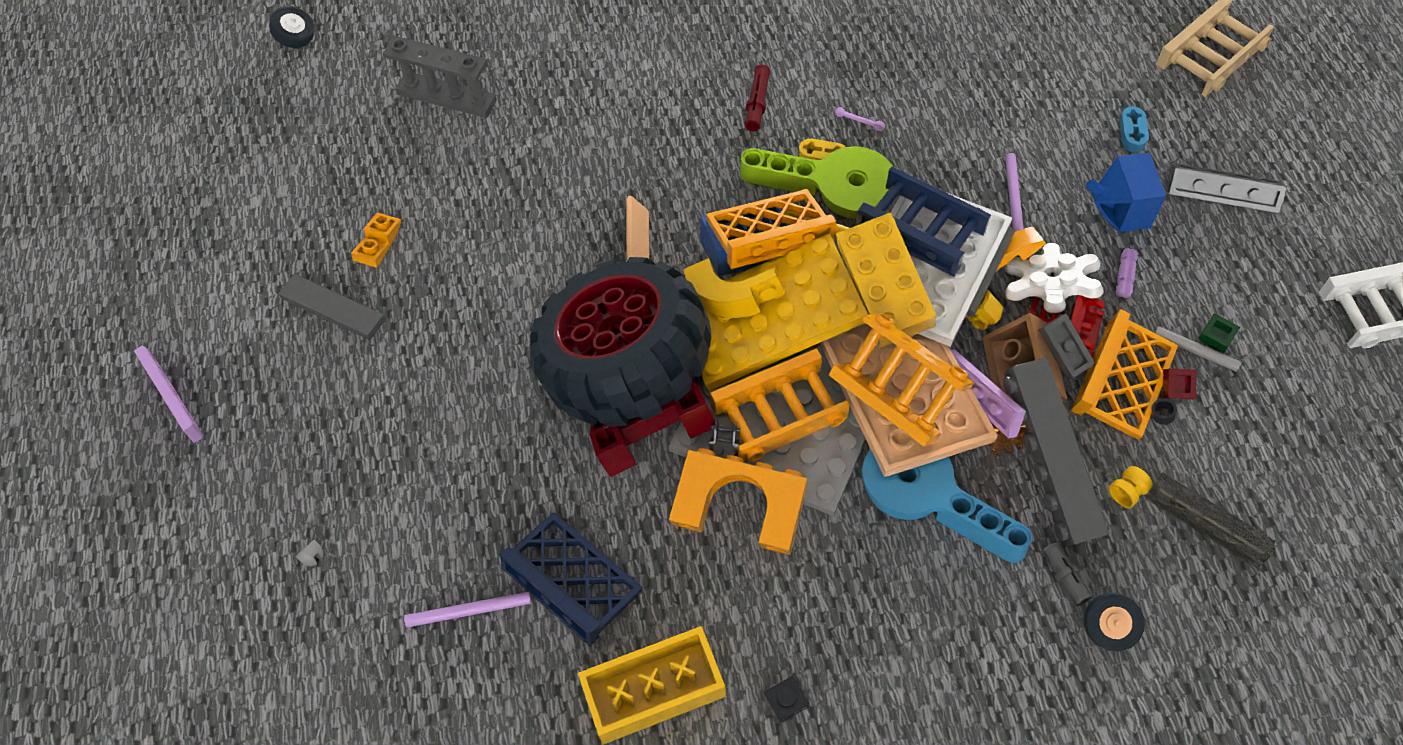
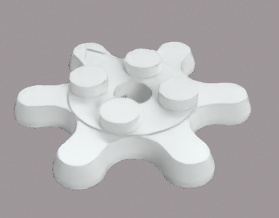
M1055 243L1046 244L1041 251V255H1033L1029 260L1025 261L1020 257H1014L1005 265L1006 273L1021 278L1008 285L1005 296L1012 301L1036 296L1043 299L1044 309L1047 312L1059 313L1065 309V299L1069 296L1081 295L1087 298H1098L1103 294V287L1100 281L1086 277L1087 274L1100 269V261L1094 254H1086L1076 258L1073 254H1062L1059 245ZM1054 272V276H1056V277H1049V276H1051V273Z

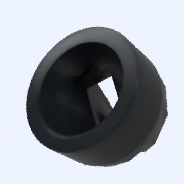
M1169 399L1155 401L1151 410L1154 421L1164 425L1173 422L1177 413L1175 403ZM1163 408L1168 409L1166 416H1161Z

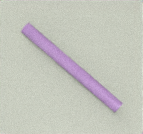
M1009 153L1005 156L1012 227L1015 231H1019L1024 228L1016 155Z
M523 592L404 615V622L407 628L531 604L530 592Z

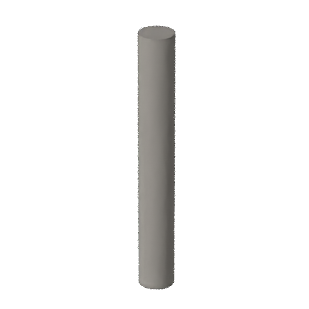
M1160 326L1155 331V334L1177 344L1179 348L1235 372L1238 371L1242 361Z

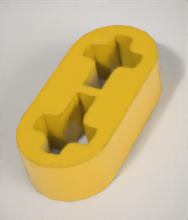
M806 139L799 145V157L821 160L831 152L845 146L836 142ZM809 149L814 150L812 154L807 153Z

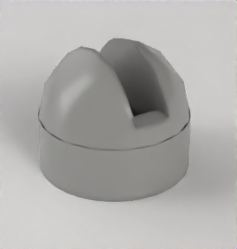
M314 539L295 557L304 565L312 567L317 565L313 557L315 556L322 561L324 553L322 547Z

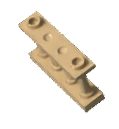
M1218 0L1162 48L1156 63L1162 69H1166L1171 63L1174 65L1178 63L1207 82L1201 94L1204 97L1213 90L1219 91L1226 82V79L1258 50L1264 51L1272 40L1269 36L1274 26L1268 25L1258 34L1229 16L1230 12H1228L1232 0ZM1217 24H1223L1250 42L1243 47L1214 27ZM1202 37H1209L1235 55L1228 60L1199 40ZM1186 50H1193L1220 67V69L1213 74L1185 56L1184 52Z

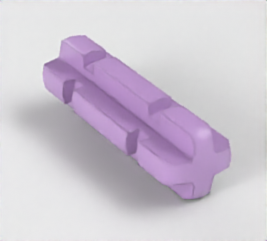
M1125 248L1121 254V264L1117 279L1118 286H1116V295L1118 297L1129 298L1133 293V282L1138 252L1135 249Z

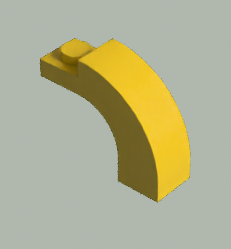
M709 258L683 269L686 279L693 284L703 307L715 315L727 318H743L761 313L758 304L784 293L774 268L739 282H728L720 279Z

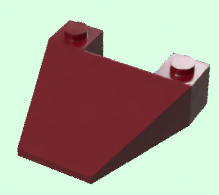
M692 380L691 390L678 402L672 399L661 407L662 413L645 421L641 417L629 419L626 426L608 427L600 423L599 420L595 425H590V439L595 454L609 477L637 465L630 444L680 420L690 439L711 430V425H715V419L697 383Z

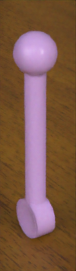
M838 107L835 110L837 117L844 116L873 126L878 131H883L885 128V123L882 121L874 122L846 112L842 107Z

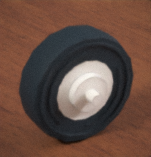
M293 6L278 8L272 13L269 22L271 35L284 46L300 48L306 46L313 39L315 30L313 19L300 8Z

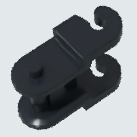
M716 420L715 425H711V429L714 430V437L710 438L709 449L714 452V444L717 442L732 443L735 452L734 456L738 457L740 439H736V432H740V428H737V422H734L733 426L719 425V421ZM718 431L732 432V438L718 437Z

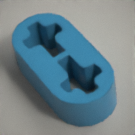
M1127 107L1122 112L1119 121L1122 145L1130 152H1140L1145 148L1149 139L1146 114L1138 107Z

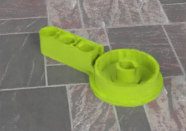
M857 146L840 148L821 160L749 148L741 155L740 176L748 183L792 192L808 189L811 195H815L817 188L824 203L830 210L842 217L857 219L858 209L863 202L876 207L888 191L886 189V182L892 164L880 153L869 148Z

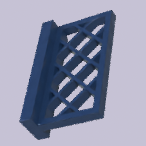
M554 512L514 548L508 546L500 553L501 569L527 592H530L535 599L590 647L599 638V633L643 589L640 584ZM554 524L563 531V539H544V532ZM544 546H563V558H544ZM566 546L582 547L585 550V557L566 558ZM527 547H541V559H527L521 553ZM602 564L607 569V577H589L588 565ZM563 565V578H549L544 574V566ZM566 565H585V577L566 578ZM624 583L631 589L625 596H611V584ZM585 584L586 597L572 598L567 593V585ZM589 584H607L608 597H589ZM589 604H608V613L599 621L589 613Z

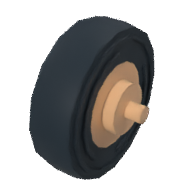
M1108 592L1097 596L1088 604L1084 613V627L1088 637L1097 646L1107 651L1120 652L1132 648L1140 641L1144 632L1145 618L1141 608L1133 599L1121 593Z

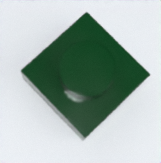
M1214 313L1198 339L1225 353L1240 327Z

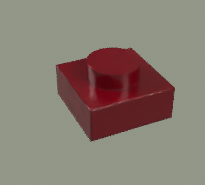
M1163 369V398L1196 399L1197 370Z

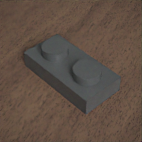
M1067 314L1060 315L1038 329L1067 379L1078 376L1096 364Z

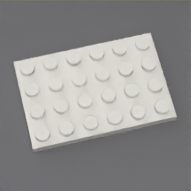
M900 195L891 211L892 216L900 219L913 201ZM957 196L954 197L991 214L984 236L973 231L960 250L965 253L960 270L956 276L953 277L910 255L937 316L935 327L918 334L951 347L1012 221V217ZM923 207L910 225L925 232L937 213ZM947 219L935 238L950 244L962 228V225Z

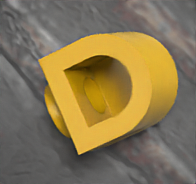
M987 290L975 316L970 317L966 315V318L975 328L985 330L988 325L996 324L1001 319L1003 306Z

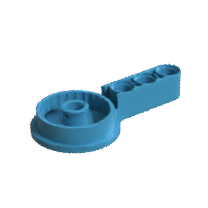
M871 449L866 454L862 466L863 484L872 502L885 514L898 519L915 520L926 517L935 511L938 512L936 521L1005 561L1018 563L1025 558L1032 541L1031 531L1020 522L961 490L955 483L954 469L948 457L884 478ZM902 479H907L911 482H904ZM955 510H961L964 513H958ZM982 525L990 526L992 529H986ZM1010 541L1018 542L1020 546L1014 545Z

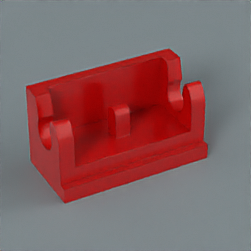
M1077 295L1069 319L1093 358L1105 312L1098 308L1103 309L1105 302L1100 299Z

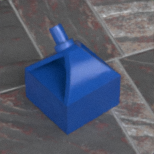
M1150 152L1117 156L1099 183L1095 180H1090L1086 184V189L1091 192L1096 207L1107 222L1118 232L1151 228L1166 198Z

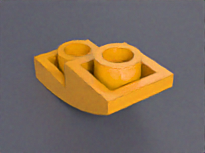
M377 212L364 227L365 237L351 252L353 261L377 268L399 231L401 219Z
M1034 227L1015 231L997 271L1007 265L1017 255L1025 261L1046 244Z

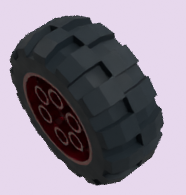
M629 257L627 262L618 263L613 259L596 264L597 269L583 274L581 271L565 282L566 287L558 294L553 292L542 305V317L534 319L530 333V361L534 373L556 407L566 411L567 415L591 425H595L599 420L600 423L608 427L626 426L629 419L641 417L645 421L662 413L661 407L672 399L678 402L691 390L692 377H700L707 363L711 342L710 321L693 284L673 267L661 261L655 264L645 257Z

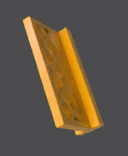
M808 189L706 214V221L727 254V263L731 269L787 255L788 252L797 250L802 245L829 233L833 241L835 237L836 220L832 214L825 215ZM805 200L807 203L806 207L793 204V202ZM776 207L783 210L781 213H777L768 209ZM788 211H791L801 215L798 219L795 217L788 216L786 214ZM750 213L757 215V217L754 220L747 217H743V215ZM806 216L815 218L807 221L804 220ZM765 217L775 220V223L771 225L761 222V220ZM727 220L731 221V224L726 226L719 224L717 221ZM781 222L790 224L784 227H779ZM737 224H741L750 228L748 231H744L735 227ZM756 229L764 231L754 234V231ZM730 235L738 237L736 239L728 240Z
M1120 309L1109 320L1093 356L1096 364L1087 370L1070 411L1080 416L1087 413L1139 440L1142 438L1150 419L1152 405L1157 401L1163 386V369L1170 368L1178 345L1128 320L1131 314ZM1127 331L1136 334L1141 343L1130 345L1126 336ZM1157 345L1168 350L1166 356L1157 359L1151 346ZM1144 348L1149 361L1139 364L1134 351ZM1126 353L1132 366L1121 368L1117 355ZM1152 366L1157 379L1148 382L1142 369ZM1135 371L1140 384L1130 386L1124 373ZM1117 375L1122 389L1112 391L1107 379ZM1143 389L1148 401L1139 405L1133 391ZM1125 393L1131 407L1120 409L1115 396ZM1107 398L1113 412L1106 413L1096 408L1098 400ZM1134 412L1139 422L1137 428L1127 424L1123 414Z

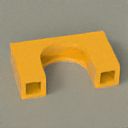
M698 448L697 452L688 450L669 517L672 525L702 533L709 505L714 494L728 483L735 481L748 482L757 486L767 499V511L758 542L760 547L791 555L808 488V480L803 477V473L791 469H786L785 473L775 471L772 465L762 462H756L755 466L746 464L744 459L733 455H727L726 459L714 456L715 452L704 448Z

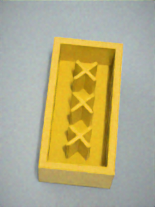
M891 212L836 234L838 248L868 315L875 313L887 315L894 321L892 325L909 337L936 326L937 316ZM883 335L878 341L880 348L893 343Z
M702 626L578 673L602 745L726 697L725 684Z

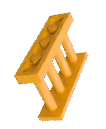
M883 313L865 315L862 321L872 327L871 331L852 362L834 365L829 376L924 447L935 443L942 433L935 428L934 423L956 388L964 391L972 388L974 382L967 378L968 373L956 365L950 366L892 325L894 321ZM883 335L896 344V347L876 379L870 380L862 374V367ZM907 352L921 363L899 398H894L886 392L885 386ZM932 370L946 381L925 414L918 416L910 410L911 406L909 404Z
M817 348L710 392L711 407L715 415L723 412L728 413L732 423L737 422V428H740L738 434L743 444L738 446V457L744 459V462L757 461L765 453L826 427H837L848 418L850 406L848 401L845 400L835 405L818 376V373L821 372L822 356ZM802 379L808 380L824 410L808 416L791 385ZM776 390L782 392L797 419L796 422L784 427L780 426L765 398L766 394ZM750 401L755 402L770 430V433L754 439L738 409L740 405Z

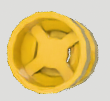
M1130 466L1122 473L1121 479H1116L1109 485L1108 491L1117 503L1122 507L1130 509L1139 502L1140 495H1145L1152 489L1153 483L1145 471L1136 466Z

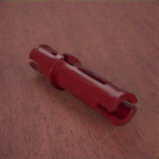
M764 64L755 67L750 99L746 102L747 116L744 125L747 130L752 132L760 129L762 114L766 110L764 101L770 68Z

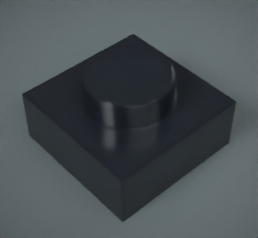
M793 676L764 691V695L780 723L809 707V703Z

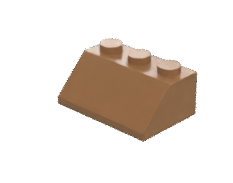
M1031 313L982 337L991 381L1012 399L1011 394L1009 395L1004 387V373L1013 366L1047 357L1062 401L1067 400L1059 364L1038 330L1046 325L1047 322Z

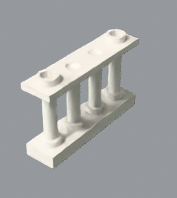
M1403 262L1329 277L1319 291L1323 301L1336 299V301L1342 303L1357 330L1347 343L1349 348L1362 346L1364 349L1370 348L1379 342L1403 337V320L1396 322L1378 291L1385 288L1393 290L1403 306ZM1362 293V295L1367 296L1383 325L1369 327L1352 295Z

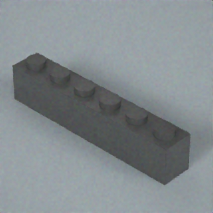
M1047 357L1011 367L1004 373V387L1009 395L1011 394L1013 401L1026 411L1021 424L1025 433L1023 441L1027 451L1033 456L1035 462L1033 466L1034 474L1037 480L1042 482L1045 491L1044 503L1048 511L1053 514L1056 523L1054 524V532L1057 539L1063 543L1064 547L1109 535Z

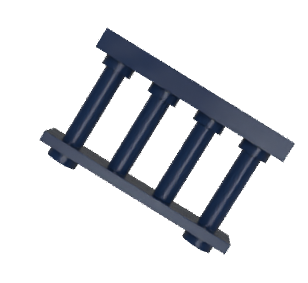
M891 166L886 182V189L888 191L876 207L863 202L858 209L856 226L887 214L885 212L898 195L913 201L900 219L893 217L909 254L955 277L960 270L965 253L960 250L973 231L984 236L991 214ZM923 207L937 213L925 232L910 225ZM947 219L962 225V228L950 244L935 238Z

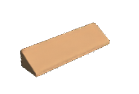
M628 196L626 198L627 261L629 257H645L649 259V212L634 197Z

